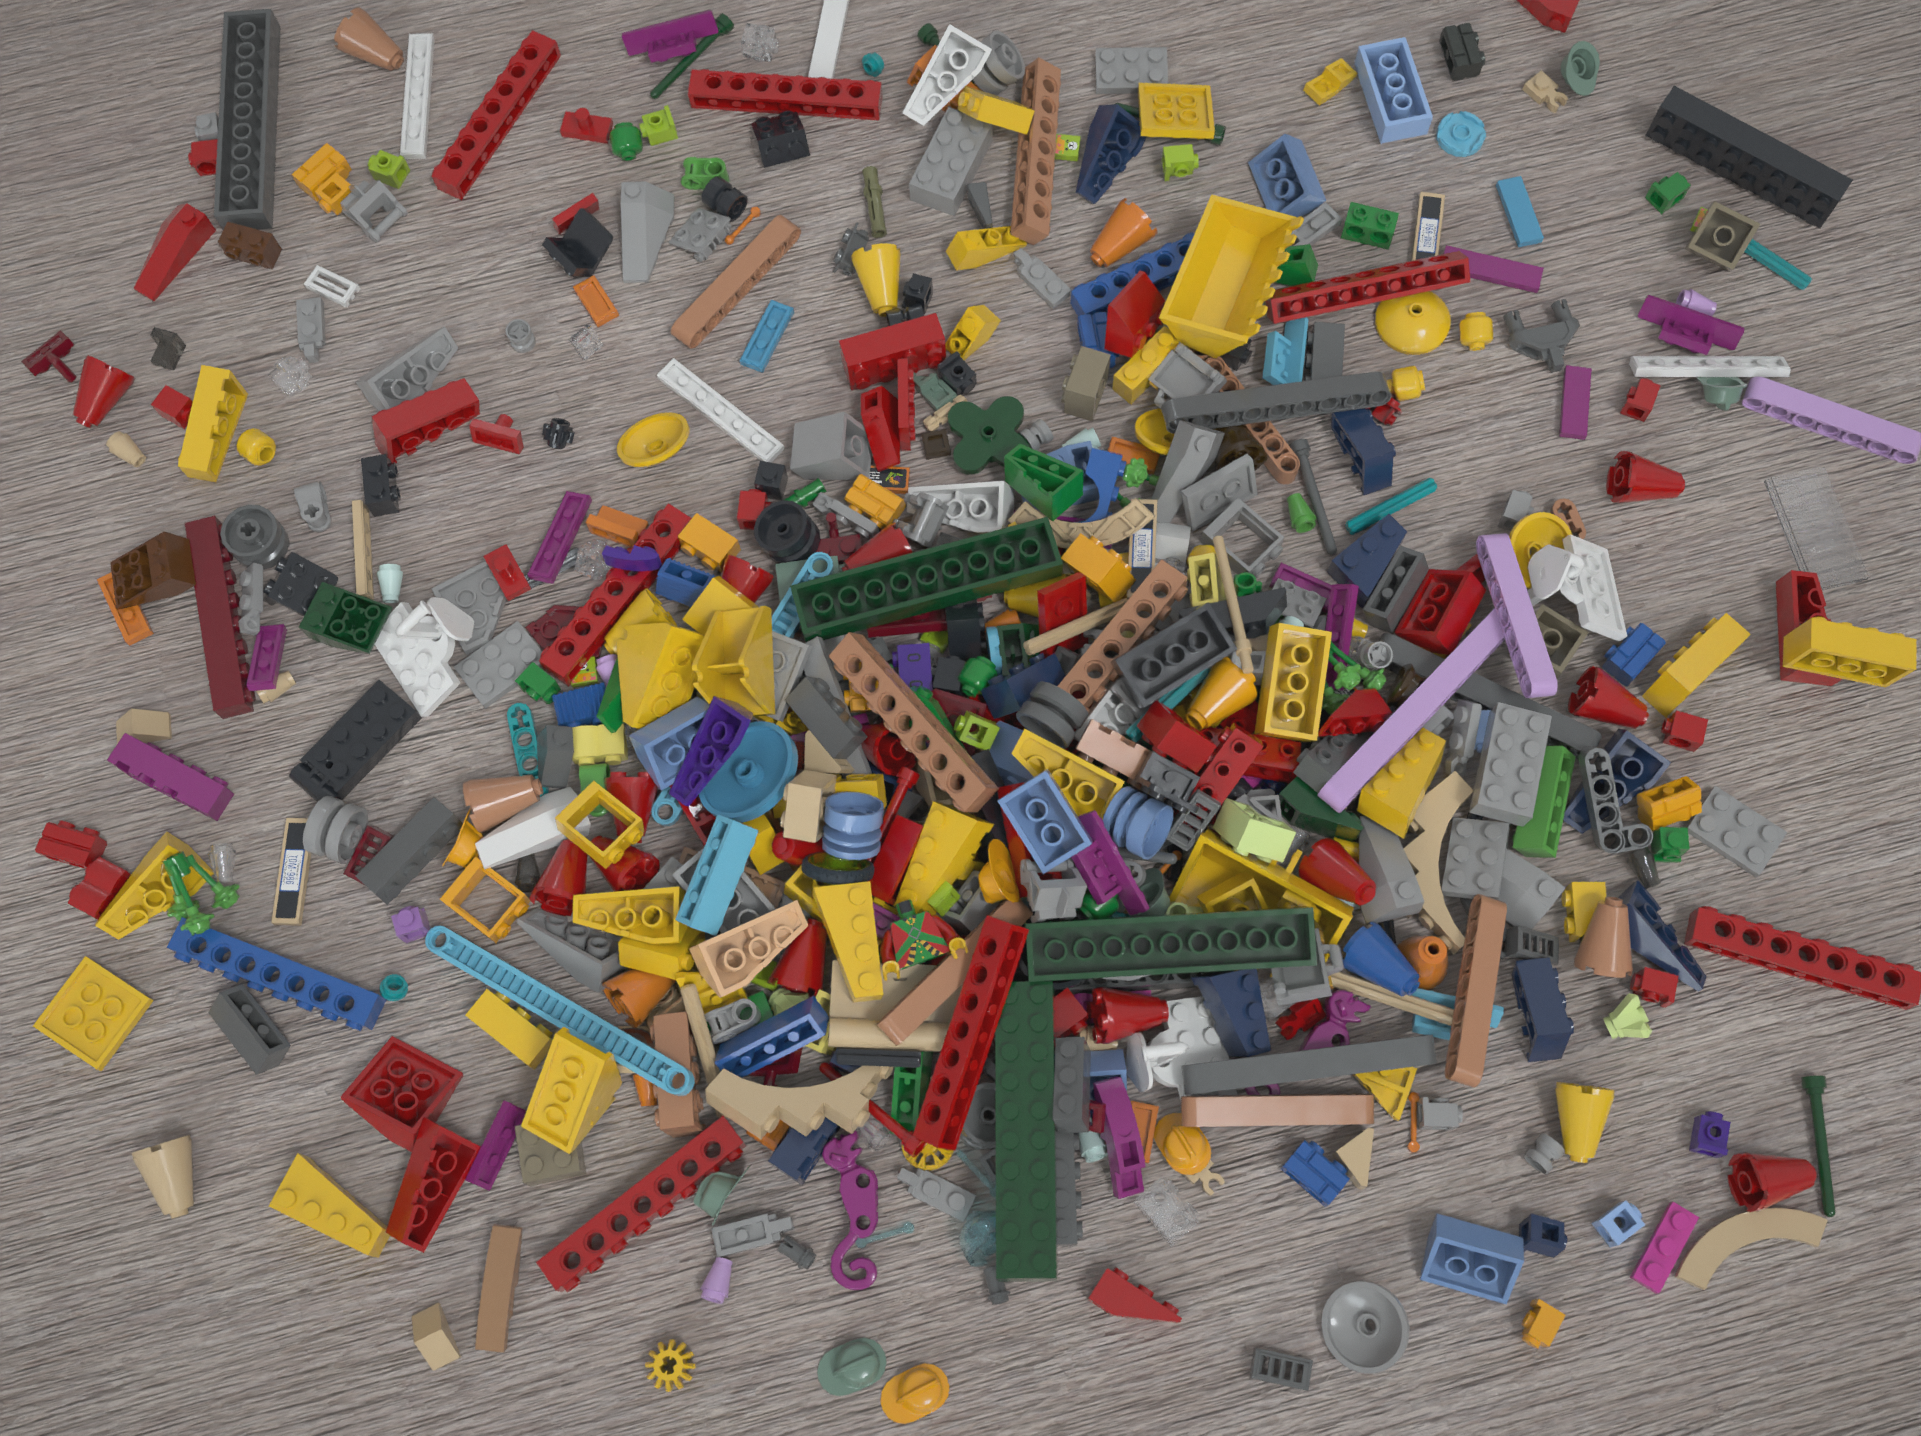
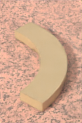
M1135 498L1122 510L1102 520L1073 523L1058 519L1052 522L1049 519L1057 547L1068 549L1080 533L1088 539L1094 536L1104 546L1119 542L1142 529L1155 515ZM1025 501L1008 521L1010 523L1016 522L1018 525L1046 516Z
M1765 1208L1758 1212H1745L1732 1216L1710 1228L1688 1250L1679 1265L1675 1277L1701 1290H1705L1715 1270L1729 1255L1739 1248L1759 1240L1787 1239L1819 1247L1828 1219L1812 1213L1785 1208Z

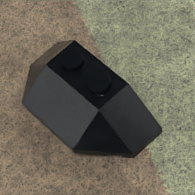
M1285 587L1237 597L1246 638H1257L1269 632V626L1275 624L1287 607ZM1227 601L1210 603L1230 638L1235 642ZM1199 606L1179 610L1180 618Z

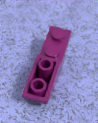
M1119 1076L1093 1083L1095 1101L1106 1104L1104 1132L1100 1133V1137L1106 1141L1113 1195L1118 1199L1142 1193L1144 1192L1141 1168H1145L1146 1165L1136 1118L1126 1088Z

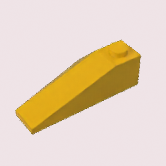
M1024 729L1011 753L1033 777L1048 768L1077 816L1095 810L1103 820L1108 805L1125 782L1114 774L1027 729Z
M166 831L134 870L97 920L95 926L119 940L148 923V919L158 913L166 912L175 903L173 898L175 893L162 861L176 853L183 851L186 857L192 854L196 862L210 876L214 872L189 845ZM192 866L189 867L191 873L182 877L190 897L196 894L207 882Z
M678 886L573 895V923L652 945L681 943L688 926L675 919L686 891Z

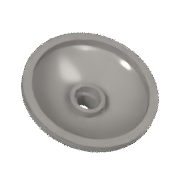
M1355 1281L1343 1285L1329 1297L1322 1314V1332L1329 1350L1341 1364L1351 1370L1366 1374L1385 1371L1395 1365L1406 1351L1410 1328L1405 1309L1392 1292L1379 1284L1369 1281ZM1369 1319H1372L1375 1322V1329H1371L1369 1327Z

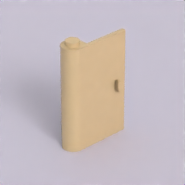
M833 960L828 1047L941 1052L963 984L898 1046H895L876 1024L936 965H915L900 970L899 979H897L896 973L890 972L887 974V981H885L882 972L883 965L880 963L884 994L882 999L853 1003L838 960Z

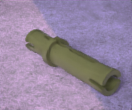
M868 166L862 170L865 184L863 194L867 198L871 235L874 238H882L887 235L881 199L883 190L879 185L878 169L875 166Z

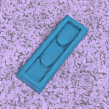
M1518 176L1497 181L1496 188L1518 248L1542 243L1544 236L1522 177Z
M774 300L770 301L739 360L740 365L761 373L764 372L794 314V308Z

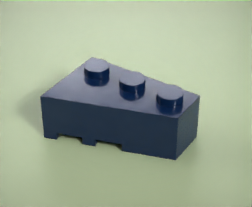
M1368 408L1331 413V429L1343 454L1349 453L1354 463V466H1351V471L1353 475L1359 474L1362 480V487L1360 489L1363 496L1392 486L1393 457L1396 456L1394 445L1384 437L1381 426L1376 425L1371 411Z
M1390 514L1386 515L1332 559L1327 573L1338 584H1354L1359 586L1356 603L1363 609L1402 544L1407 531Z
M1040 653L1028 659L1030 664L1026 667L1021 663L1008 670L1010 675L1003 677L1000 674L987 680L989 686L983 688L981 693L994 719L1017 712L1024 702L1031 701L1030 692L1037 682H1048L1055 686L1061 683L1066 675L1055 653L1046 657L1043 653Z
M1550 958L1516 961L1511 976L1518 1010L1522 1009L1526 1026L1521 1027L1523 1036H1529L1531 1046L1529 1053H1526L1528 1062L1562 1059L1570 1036L1574 1033V1025L1571 1017H1567L1565 1011V995L1559 991L1558 971L1556 968H1552Z
M1257 969L1217 971L1191 977L1194 985H1198L1205 999L1202 1001L1205 1008L1210 1010L1216 1022L1214 1027L1228 1056L1250 1057L1271 1051Z
M825 1117L821 1126L817 1130L813 1129L806 1137L790 1126L787 1136L776 1147L768 1162L803 1186L822 1157L823 1147L836 1136L841 1127Z

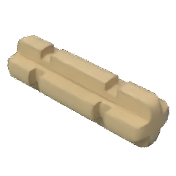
M959 395L953 399V403L949 402L933 413V417L930 415L924 419L923 424L925 428L930 432L940 427L939 424L943 425L948 422V413L951 407L956 403L967 401V399Z

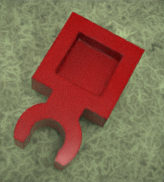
M1318 998L1296 1002L1289 1007L1291 1014L1280 1017L1275 1024L1282 1030L1280 1034L1286 1040H1290L1296 1035L1299 1028L1303 1032L1307 1031L1323 1019L1326 1014Z

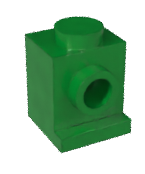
M1676 172L1669 178L1665 176L1658 183L1654 182L1645 198L1663 214L1684 199L1691 184L1683 175Z
M534 662L515 680L520 690L524 693L526 692L536 702L541 699L544 703L551 704L553 703L552 696L554 694L558 695L561 690L556 680Z
M1659 827L1653 833V840L1651 842L1652 862L1680 863L1681 856L1690 849L1688 828Z

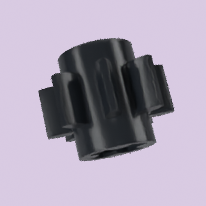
M552 418L550 424L544 423L542 435L544 436L543 439L547 440L546 444L555 449H564L567 443H573L575 432H573V427H570L569 421L562 418Z

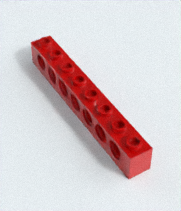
M532 30L528 37L522 41L521 47L510 58L508 66L503 73L498 75L496 83L485 94L483 102L478 109L473 111L471 119L460 130L457 139L447 149L442 161L433 169L431 177L438 190L463 200L561 57L556 40Z
M707 69L691 70L688 89L691 108L780 114L783 111L790 110L802 116L880 121L883 98L881 82L873 80L861 81L847 78L831 79L826 77H804L801 75H770L754 72L739 73L732 71H710Z
M1460 251L1276 289L1272 298L1265 301L1268 307L1267 317L1276 324L1469 283V258Z
M668 503L664 509H660L656 513L654 521L648 529L645 528L641 531L638 541L634 545L641 548L647 546L657 551L663 565L667 558L673 560L681 550L678 535L692 518ZM664 532L670 533L666 537H660V535ZM633 547L628 548L627 551L631 553ZM612 567L601 586H597L591 592L587 603L576 610L573 620L568 626L561 628L554 643L543 650L539 660L543 670L569 687L573 679L589 659L593 657L597 649L606 642L604 638L639 593L644 589H649L655 582L660 569L639 571L634 576H628V573L631 572L630 570ZM622 590L621 594L617 596L612 595L614 591ZM599 609L606 610L603 615H595ZM584 629L590 630V632L586 635H579V633ZM574 649L570 655H563L565 650Z
M1709 906L1698 907L1690 913L1684 945L1908 1010L1919 1005L1921 972L1914 970V967L1909 964H1892L1886 962V959L1881 956L1858 954V951L1854 948L1834 947L1823 939L1815 938L1810 940L1803 938L1796 931H1779L1773 929L1774 926L1764 922H1757L1755 924L1746 921V918L1741 915L1718 913L1716 908ZM1715 926L1722 928L1724 937L1716 933ZM1743 934L1751 938L1752 945L1745 943ZM1771 942L1778 945L1779 953L1772 950ZM1799 950L1807 955V962L1800 958ZM1827 958L1834 962L1835 970L1828 966ZM1855 967L1862 970L1863 978L1857 975ZM1884 975L1890 978L1891 986L1885 983Z
M986 915L981 928V933L913 1133L914 1137L936 1148L956 1150L1029 932L1027 928Z
M724 1116L720 1117L536 1262L556 1291L563 1292L565 1290L569 1292L581 1283L579 1278L588 1271L591 1274L605 1264L603 1259L609 1254L613 1253L616 1255L628 1246V1239L635 1234L637 1236L644 1234L651 1228L650 1222L658 1216L663 1218L675 1208L673 1204L683 1197L685 1200L692 1196L698 1190L697 1185L712 1173L721 1172L720 1167L727 1161L733 1163L744 1154L742 1149L747 1145ZM712 1144H719L721 1147V1152L716 1158H709L707 1155V1150ZM689 1162H696L698 1165L696 1174L690 1177L686 1176L684 1173L685 1166ZM666 1180H673L675 1184L673 1192L663 1195L661 1191L662 1184ZM644 1198H649L651 1200V1208L646 1213H640L638 1210L639 1202ZM625 1216L628 1220V1225L625 1230L617 1232L615 1222L619 1217ZM601 1234L604 1238V1245L601 1249L595 1251L591 1245L592 1239L596 1235ZM578 1253L581 1259L580 1264L577 1268L571 1269L568 1265V1259L572 1254Z

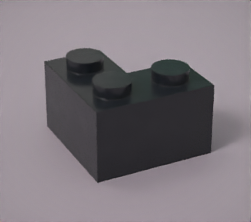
M977 599L946 607L950 656H957L967 662L970 658H977V656L987 654L986 639L980 638V631H985L982 602L977 603Z

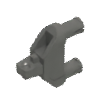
M1566 299L1561 300L1562 304L1560 300H1557L1551 305L1558 323L1525 329L1518 310H1514V316L1512 311L1503 316L1510 333L1508 341L1511 348L1534 360H1545L1551 373L1562 370L1564 366L1562 357L1565 354L1564 349L1580 327L1579 321L1572 317Z

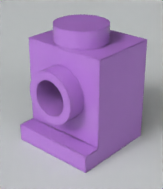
M408 906L400 909L398 914L391 916L396 936L405 943L426 937L431 929L424 908Z

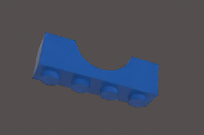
M1092 447L1085 474L1098 487L1099 504L1096 511L1089 518L1073 523L1098 521L1113 514L1108 509L1111 501L1116 502L1120 487L1115 486L1117 476L1123 477L1126 461H1122L1123 454Z

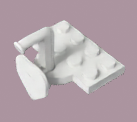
M1570 534L1562 539L1564 549L1546 545L1531 557L1528 570L1532 588L1528 590L1532 606L1560 590L1569 601L1577 605L1581 627L1617 641L1627 637L1608 549Z
M431 597L427 604L421 600L414 610L409 603L401 602L390 613L375 643V646L421 717H428L460 684L448 661L453 655L455 640L469 641L474 627L472 617L444 598Z
M1203 996L1167 1001L1169 1018L1167 1022H1163L1165 1031L1157 1034L1148 1043V1046H1146L1145 1039L1140 1032L1128 1037L1125 1062L1126 1073L1140 1093L1152 1088L1154 1078L1157 1082L1167 1087H1178L1180 1100L1181 1096L1237 1095L1236 1089L1185 1095L1181 1066L1229 1060L1225 1047L1214 1027L1216 1022L1210 1010L1206 1009L1202 1002L1205 1000Z

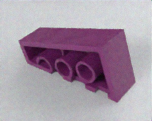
M124 733L107 759L108 762L128 776L215 821H218L234 796V793L227 788L229 783L216 776L210 779L205 776L207 772L193 764L191 767L183 764L185 761L171 753L168 756L162 753V749L150 742L145 744L127 733Z

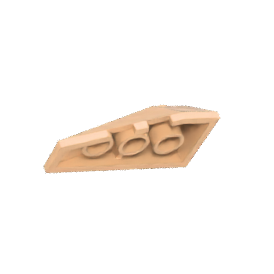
M796 900L702 942L689 950L700 975L719 997H723L750 983L774 957L809 925Z

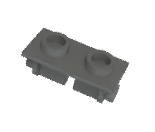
M858 222L855 223L852 229L847 228L841 239L844 246L842 249L839 248L834 256L833 262L836 265L833 273L839 268L847 276H851L852 273L856 272L851 255L862 247L865 250L869 241L867 231L857 230Z

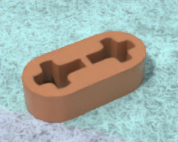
M1569 499L1557 500L1550 509V513L1561 518L1571 529L1572 533H1577V537L1584 539L1586 537V529L1574 503ZM1559 508H1561L1563 511L1567 510V515L1565 516L1563 513H1558Z

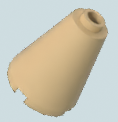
M190 1135L131 1153L134 1163L163 1215L170 1214L171 1219L188 1214V1207L193 1206L192 1140Z

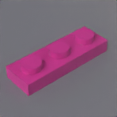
M1669 1202L1630 1278L1655 1294H1659L1699 1217L1677 1203Z

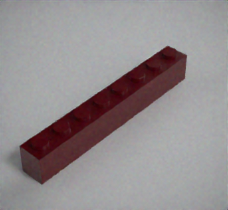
M216 516L186 522L185 530L191 548L196 582L194 588L213 711L222 719L254 712L253 702L256 701L255 692L249 691L247 687L250 665L246 663L245 654H248V647L246 641L242 639L238 622L241 619V616L238 614L240 599L234 589V584H237V578L230 564V561H233V555L222 543L220 534L222 523Z

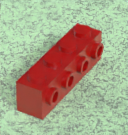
M1233 723L1230 728L1226 726L1217 739L1220 741L1218 746L1206 760L1198 773L1193 772L1200 779L1191 796L1199 789L1219 801L1222 805L1263 748V743L1260 739L1236 723ZM1196 803V806L1200 807L1201 809L1205 811L1208 810V808L1201 805L1200 803ZM1172 807L1174 818L1179 810ZM1190 812V814L1193 815V816H1195L1196 818H1198V819L1201 818V817L1197 816L1196 814ZM1185 821L1183 822L1184 824L1188 825V826L1191 827V828L1194 827V826L1190 825L1189 823H1187V822H1185Z
M1210 726L1206 729L1203 728L1200 732L1218 746L1220 741L1217 739L1223 729ZM1252 734L1262 741L1263 748L1243 775L1291 783L1297 777L1293 772L1300 764L1296 760L1301 754V742Z

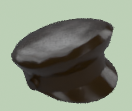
M1411 663L1404 665L1391 686L1385 700L1388 706L1393 705L1398 709L1428 677H1422L1417 674Z

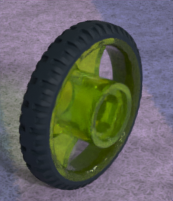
M817 852L804 857L802 860L801 869L806 876L830 885L867 882L874 876V865L868 859L847 860L834 857L827 852Z

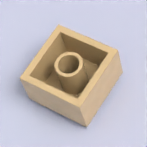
M804 770L790 781L789 784H786L783 799L787 801L786 811L783 812L781 817V827L784 828L783 837L816 843L823 836V827L826 825L824 821L825 800L835 794L837 775Z

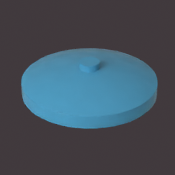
M765 721L751 722L738 748L700 792L699 798L703 806L715 817L719 814L739 823L753 820L768 812L783 798L786 784H789L795 777L798 766V752L793 739L774 723Z

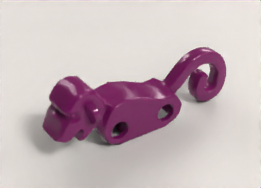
M1347 990L1331 992L1332 996L1325 998L1326 1020L1310 1030L1298 1051L1334 1047L1331 1041L1334 1035L1338 1036L1340 1040L1339 1046L1350 1045L1346 1023H1360L1361 1019L1355 1016L1354 1013H1366L1370 1010L1371 1005L1359 1000V997L1353 998V992ZM1278 1084L1263 1085L1269 1089L1268 1095H1280ZM1255 1087L1244 1088L1247 1095H1261Z
M857 1130L852 1134H841L840 1139L837 1137L832 1138L823 1147L822 1152L824 1162L841 1173L839 1190L850 1218V1231L835 1248L831 1257V1272L834 1279L841 1286L850 1290L866 1289L877 1278L876 1264L869 1258L859 1257L852 1260L849 1264L852 1271L864 1268L866 1270L864 1278L852 1279L842 1269V1261L846 1252L858 1238L868 1237L875 1232L878 1223V1179L873 1170L856 1162L863 1152L862 1147L853 1150V1146L859 1140V1132ZM862 1173L867 1174L870 1178V1184L867 1187H862L858 1183V1178ZM861 1215H865L870 1219V1226L867 1229L859 1226L858 1219Z

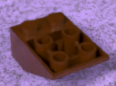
M165 531L110 562L117 609L177 596L196 585L189 539Z

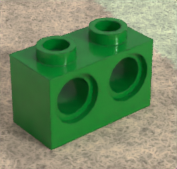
M1350 202L1341 239L1389 250L1399 213Z

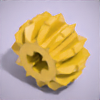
M674 1339L669 1340L668 1349L663 1342H659L657 1345L660 1353L650 1350L648 1354L655 1360L654 1362L645 1363V1367L654 1368V1371L647 1375L648 1380L658 1377L654 1387L660 1389L665 1383L666 1392L672 1391L673 1383H675L678 1389H683L684 1384L681 1378L691 1381L693 1377L686 1371L687 1369H696V1364L687 1363V1360L691 1359L694 1353L690 1351L683 1354L687 1344L682 1342L676 1349V1341ZM668 1358L677 1362L673 1367L675 1371L673 1373L672 1371H665L664 1367L668 1365Z

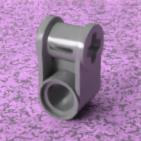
M321 481L294 488L300 514L307 522L309 528L317 533L326 531L331 525V517L327 505L326 492Z
M740 999L705 1014L706 1022L709 1023L714 1035L712 1038L713 1043L724 1042L756 1026L761 1019L759 1008L749 999ZM746 1007H751L753 1010L752 1016L747 1020H741V1011Z

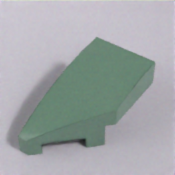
M914 373L915 388L935 411L949 402L953 403V399L957 397V394L943 380L938 379L937 373H930V376H916V373Z

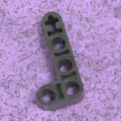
M1594 746L1583 748L1579 753L1578 761L1595 845L1599 849L1613 854L1647 847L1653 840L1652 830L1647 825L1637 821L1622 823L1609 754L1604 749ZM1594 754L1599 756V759L1595 760V764L1589 763V759H1592ZM1597 770L1602 771V773H1592V774H1591V772H1597ZM1602 779L1605 787L1600 793H1596L1594 791V784L1597 780ZM1608 806L1610 814L1606 819L1601 820L1599 818V811L1602 807ZM1636 828H1641V838L1638 841H1633L1631 838L1632 832ZM1613 833L1615 837L1614 843L1606 847L1604 838L1607 834Z

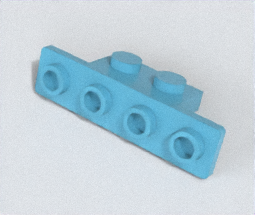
M1307 317L1286 322L1284 336L1277 331L1268 333L1263 379L1272 385L1302 381L1308 329Z
M1419 988L1412 994V996L1452 1009L1455 1006L1456 996ZM1493 1005L1490 1027H1498L1504 1014V1007ZM1413 1014L1412 1032L1433 1035L1436 1038L1449 1040L1451 1026Z

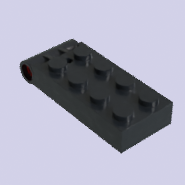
M378 680L300 759L301 763L291 770L289 778L316 802L325 796L343 800L422 717L394 691Z

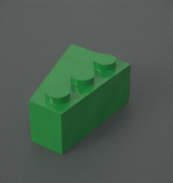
M1018 444L1004 456L1005 482L1052 522L1083 496L1082 469L1022 444Z

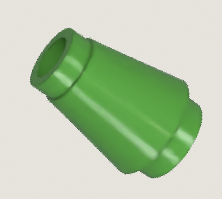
M1300 493L1290 495L1287 498L1292 528L1296 529L1298 533L1312 530L1316 525L1315 514Z

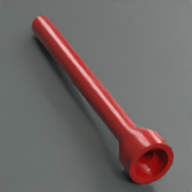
M900 766L896 775L898 786L883 816V824L880 826L882 833L880 839L881 846L907 790L911 789L913 785L916 786L920 774L903 766ZM876 856L868 858L874 864ZM861 864L859 869H865L866 865L862 866Z
M823 1062L820 1064V1072L831 1081L843 1077L828 1063ZM871 1099L869 1100L870 1114L902 1140L901 1144L904 1146V1151L913 1158L916 1157L927 1143L914 1137V1131L909 1132Z

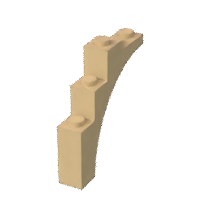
M1456 771L1424 796L1417 808L1413 821L1408 827V830L1413 834L1416 833L1418 837L1403 848L1415 873L1424 899L1421 912L1417 913L1419 921L1426 929H1431L1445 943L1447 951H1451L1453 954L1464 947L1465 937L1454 924L1445 905L1439 881L1438 862L1441 842L1449 821L1456 810L1473 793L1472 788Z
M861 1066L852 1073L834 1081L810 1087L796 1088L761 1085L742 1079L723 1068L705 1089L706 1102L759 1139H762L767 1132H773L779 1120H782L807 1137L813 1129L817 1130L821 1126L825 1117L852 1134L858 1126L862 1127L867 1122L870 1116L869 1100L874 1096L878 1083L882 1078L886 1080L894 1067Z

